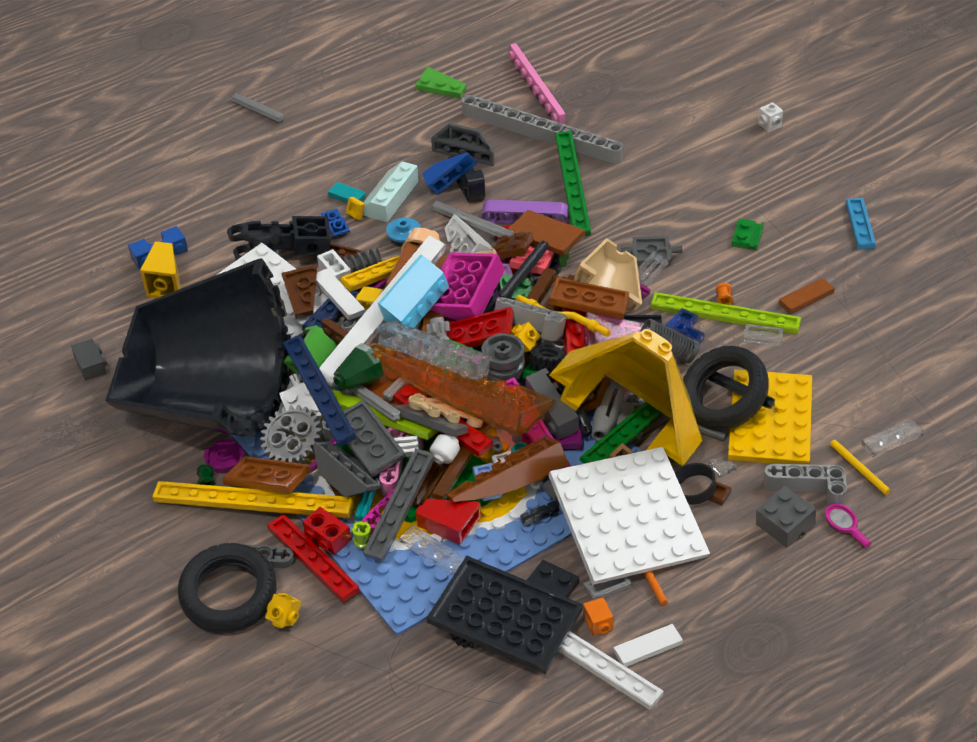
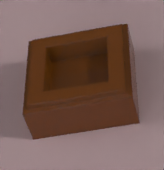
M716 482V491L708 500L723 506L732 488Z

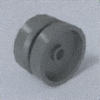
M506 333L495 334L486 339L482 345V367L486 377L500 383L511 378L518 379L525 369L523 342L518 337Z

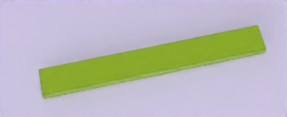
M657 292L654 293L651 302V309L797 335L801 324V317Z
M331 389L342 411L362 401L361 398ZM368 404L385 426L426 440L439 432L401 416L399 420L392 421Z

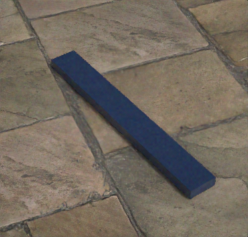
M301 335L283 342L288 355L338 447L357 439L354 430Z

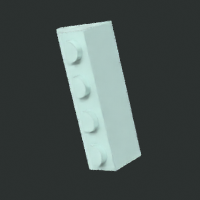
M400 162L388 170L363 202L365 203L363 216L388 222L419 182L417 165Z

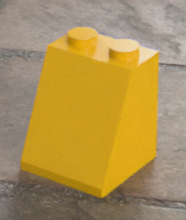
M155 241L140 272L146 297L159 298L179 290L180 282L172 243Z

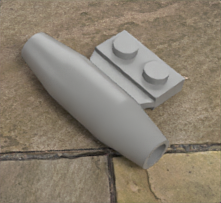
M613 379L610 380L601 405L596 408L593 416L592 437L596 441L602 439L615 426L641 406L633 401L623 402L624 387ZM643 432L640 433V434L636 437V439L640 440V438H641Z

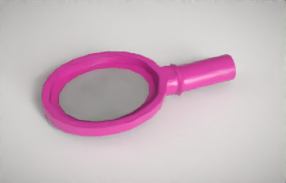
M831 504L826 508V520L831 527L839 532L850 533L865 549L871 546V542L857 529V517L850 508L842 504Z

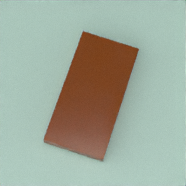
M527 210L508 228L514 232V235L519 232H532L533 240L531 244L537 246L540 241L544 240L549 243L548 250L563 256L585 235V230L530 210Z
M556 277L549 304L623 319L630 292Z
M244 456L222 480L224 485L290 494L311 472V467L308 464Z

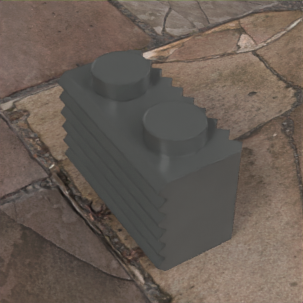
M93 338L71 345L74 358L84 380L87 381L95 376L98 377L99 375L106 374L105 366L108 365L104 355H100L102 354L99 343H94Z

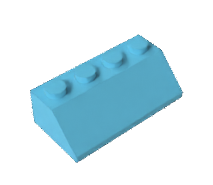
M423 255L418 256L378 302L388 329L392 333L408 336L449 287L444 273Z

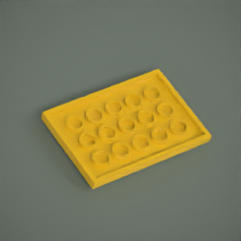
M734 369V380L748 386V372L746 370ZM767 372L769 378L767 395L775 399V406L771 409L762 406L750 420L740 424V426L730 428L728 460L768 464L809 465L812 375ZM733 392L732 405L742 396Z

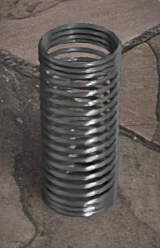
M646 320L640 329V332L644 329H649L656 334L658 333L659 336L661 334V337L665 334L664 339L667 337L666 340L668 341L670 338L669 343L673 346L672 353L674 357L687 364L691 363L698 354V341L663 326V324L657 323L655 320Z

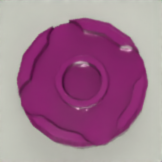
M233 440L216 441L204 453L206 465L213 466L215 473H228L244 457L242 446L236 444Z

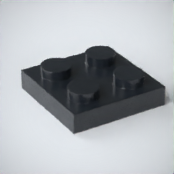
M542 560L526 581L568 598L579 583V576Z

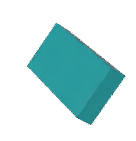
M337 182L328 191V196L348 203L349 197H355L362 202L366 197V192Z

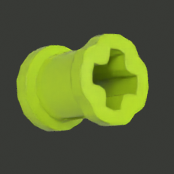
M356 522L352 528V533L355 536L353 542L359 549H365L371 537L369 535L371 527L367 522Z

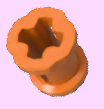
M729 283L718 284L715 289L718 295L717 302L732 305L734 301L731 295V285Z

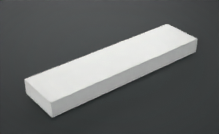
M328 268L317 272V286L348 320L364 315L365 309Z

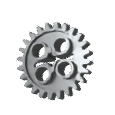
M290 405L288 411L283 407L281 414L276 411L275 418L269 417L270 424H264L267 430L261 431L264 437L260 438L263 443L261 447L264 450V454L270 460L293 463L298 461L302 464V459L304 458L309 461V454L315 455L313 451L314 443L323 442L320 436L324 434V431L321 429L323 424L313 410L309 411L306 406L302 409L300 405H297L296 409H294Z

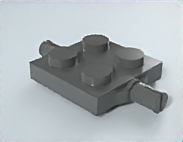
M668 236L633 237L632 247H621V252L627 251L637 258V266L671 265L672 253H682L683 251L682 245L671 246Z

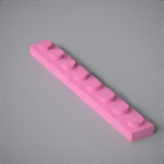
M516 43L510 44L509 58L515 63L516 69H519L522 78H525L528 86L533 89L534 95H537L540 104L544 105L547 114L551 115L552 121L566 125V114L518 45Z

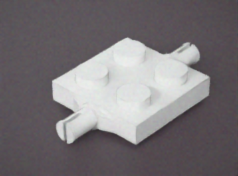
M293 374L294 377L291 375L289 378L293 387L279 393L286 411L289 410L290 405L294 409H296L297 405H300L302 409L306 406L309 411L313 410L321 419L322 415L305 384L300 383L297 374Z

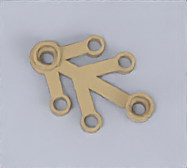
M437 393L435 398H425L421 394H414V396H410L408 399L409 407L419 411L425 410L432 417H440L441 413L452 423H459L460 417L467 419L466 423L470 426L482 427L484 418L481 412L472 411L470 414L459 411L466 408L467 402L462 399H455V403L446 404L448 396L442 393Z

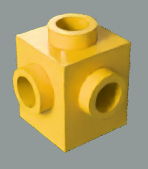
M529 322L522 325L517 324L511 331L512 335L518 337L523 342L525 352L531 351L537 345L536 341L541 336Z
M286 593L274 594L267 606L265 618L272 621V625L278 628L293 626L299 617L298 611L302 601Z

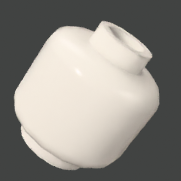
M448 434L438 435L430 447V453H433L435 456L434 461L438 464L453 462L460 450L458 439Z

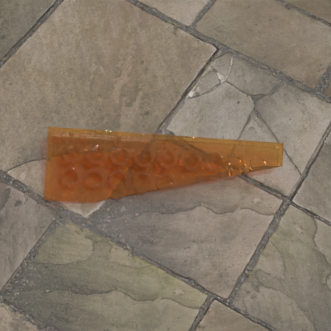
M376 342L366 345L374 351L372 354L374 358L378 357L383 366L408 383L457 410L491 424L493 428L507 431L512 436H520L530 431L555 404V399L516 384L515 387L507 385V381L500 379L498 381L488 380L487 375H471L470 370L443 362L437 365L432 363L433 359L426 357L424 359L414 358L415 354L398 353V349Z

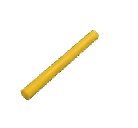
M831 441L830 446L885 496L890 493L891 489L838 441Z

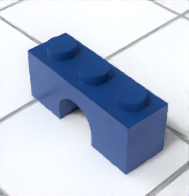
M177 226L161 232V242L172 243L175 256L188 251L185 236ZM145 239L128 245L131 259L139 270L153 244L147 243Z

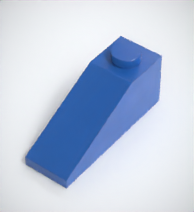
M466 152L433 164L422 175L428 187L438 195L473 168L477 162Z

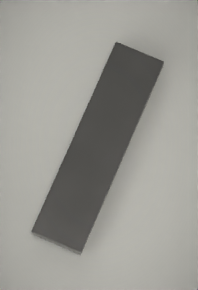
M408 403L394 406L400 411L399 416L453 437L468 432V426L449 422L447 418L442 416L432 417L425 410L412 409Z

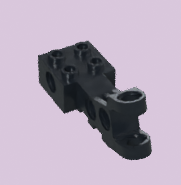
M292 216V221H289V224H279V221H271V224L251 221L232 225L227 229L230 242L248 241V244L235 247L233 250L235 260L244 256L239 254L248 253L261 243L271 250L292 249L294 255L318 256L330 251L331 235L328 216Z

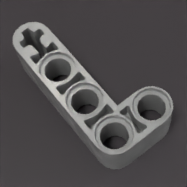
M499 297L496 299L494 311L507 307L513 309L512 324L522 325L529 322L536 331L541 332V338L548 341H557L563 336L567 318L565 314L508 298Z
M769 464L764 470L763 485L769 491H778L785 485L793 492H825L828 505L845 504L847 482L845 470L841 466Z

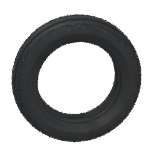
M722 346L704 353L692 363V366L689 367L683 378L697 424L713 430L732 429L750 420L762 407L769 389L768 373L761 359L750 350L739 346ZM729 366L741 367L748 372V387L736 403L717 410L702 405V387L713 373Z
M239 543L214 545L195 555L185 566L178 584L179 603L188 619L206 631L214 633L241 631L257 623L267 613V606L272 600L273 595L276 594V575L268 559L258 550L248 545ZM240 566L249 570L256 577L257 586L254 594L239 607L229 610H216L206 606L198 598V589L202 580L210 572L218 568Z

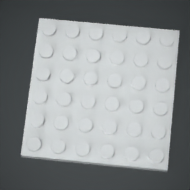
M663 447L550 471L548 476L592 585L709 556L710 552Z

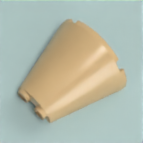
M606 238L580 263L576 270L574 281L630 292L625 314H628L642 305L637 258L627 251L619 252L616 249L617 245Z

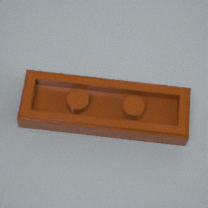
M821 278L780 298L779 304L792 314L833 294L835 288L824 278Z

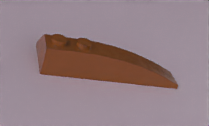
M544 436L506 456L507 461L503 463L496 462L491 466V471L477 474L474 478L475 481H466L446 495L453 502L496 496L533 482L543 481L550 471L562 469L569 462L561 443L548 436Z

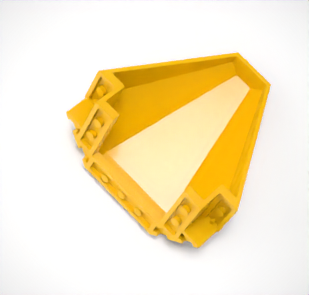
M649 329L570 351L550 374L551 377L566 386L560 401L575 411L607 375L671 418L646 450L663 447L667 457L669 456L684 466L702 442L687 389L671 350L672 345Z

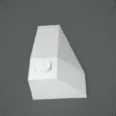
M455 214L444 228L447 241L451 244L450 252L475 253L493 249L488 242Z

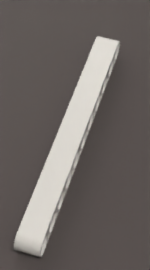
M431 235L428 236L325 360L319 369L329 386H336L333 380V373L351 351L361 343L368 346L386 325L378 302L419 255H423L435 265L443 255L446 244Z

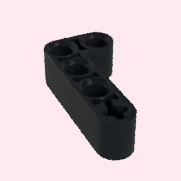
M471 168L456 180L468 202L485 198V179L482 170L475 171L474 168Z

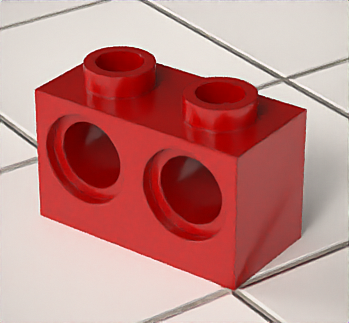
M322 507L316 509L302 522L304 535L309 540L317 542L324 551L328 550L333 555L337 554L352 540L350 527Z

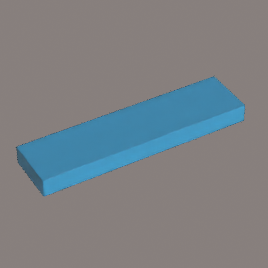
M846 199L845 205L857 250L875 249L876 243L864 199Z

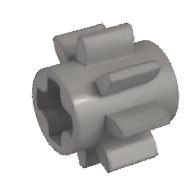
M444 317L430 319V324H426L427 334H432V338H439L442 335L447 336L446 331H450L449 322H444Z

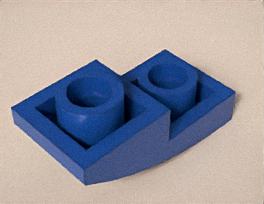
M337 208L321 213V216H328L332 237L350 232L344 217H341Z

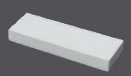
M670 624L615 646L614 653L620 663L628 667L682 645L683 639L674 625Z

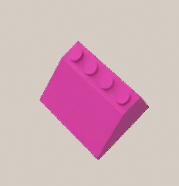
M450 252L440 269L444 273L449 287L431 307L430 311L456 321L483 314L505 271L499 255Z

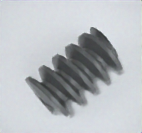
M376 248V252L370 249L369 254L367 251H363L362 256L358 252L355 254V257L352 254L348 256V259L345 256L342 257L344 263L350 268L351 273L382 262L378 248Z

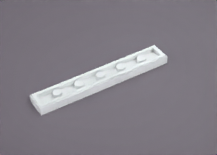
M572 632L569 633L559 650L560 653L649 710L663 696V690Z

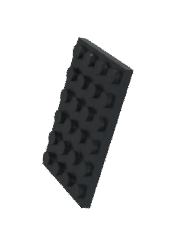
M466 555L427 616L426 623L546 675L582 612L583 604Z

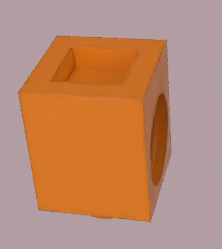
M604 597L583 603V617L593 636L606 634L613 630L614 617Z

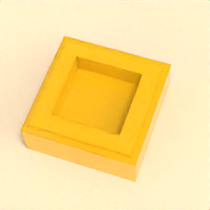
M349 197L346 214L356 220H361L365 203L355 197Z

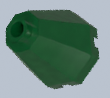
M361 343L351 351L333 373V380L338 387L350 389L371 385L381 379L384 375L382 364L378 357L374 358L372 356L374 353L372 348Z

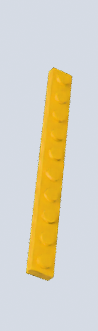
M158 481L152 496L154 502L303 515H311L316 509L322 507L338 518H350L354 504L353 497L297 492L287 494L258 489Z

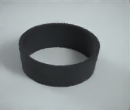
M687 464L675 472L679 484L687 478L696 475L706 476L712 480L711 485L705 491L695 495H684L687 503L690 505L707 501L716 491L715 472L706 464Z

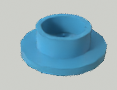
M398 218L388 224L386 228L387 236L398 244H404L412 229L421 228V225L418 221L411 218Z

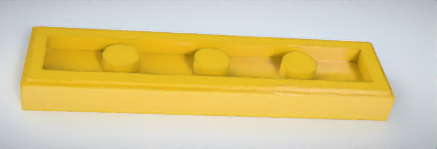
M395 256L340 277V282L352 292L363 286L388 278L400 256Z

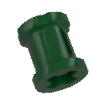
M200 465L197 468V475L199 477L197 484L215 486V480L213 479L214 467L211 465Z

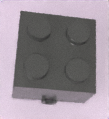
M785 485L756 509V525L786 548L798 538H804L806 531L816 523V508Z

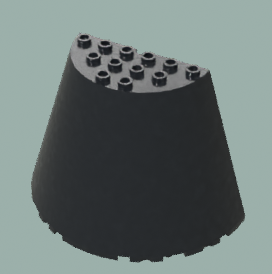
M263 258L256 259L136 306L122 347L124 357H119L105 401L118 410L240 437L254 436L258 432L266 430L267 428L264 424L271 423L269 417H276L274 416L275 412H278L282 402L279 393L286 391L290 382L291 369L287 370V365L284 363L289 355L283 342L291 339V334H286L288 327L285 325L283 317L287 316L284 301L280 296V289L278 285H273L270 278L274 276Z

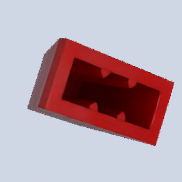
M427 499L416 510L417 526L460 545L481 518V505L479 502L474 501L453 502L452 500Z

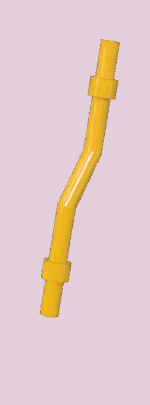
M522 295L516 297V301L545 308L533 299H527ZM559 312L567 316L566 319H573L594 333L598 332L606 337H609L611 334V330L601 326L599 322L593 319L589 320L575 312Z

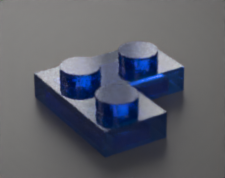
M683 308L665 325L686 337L698 341L699 344L705 338V333L692 327L697 322L698 315Z

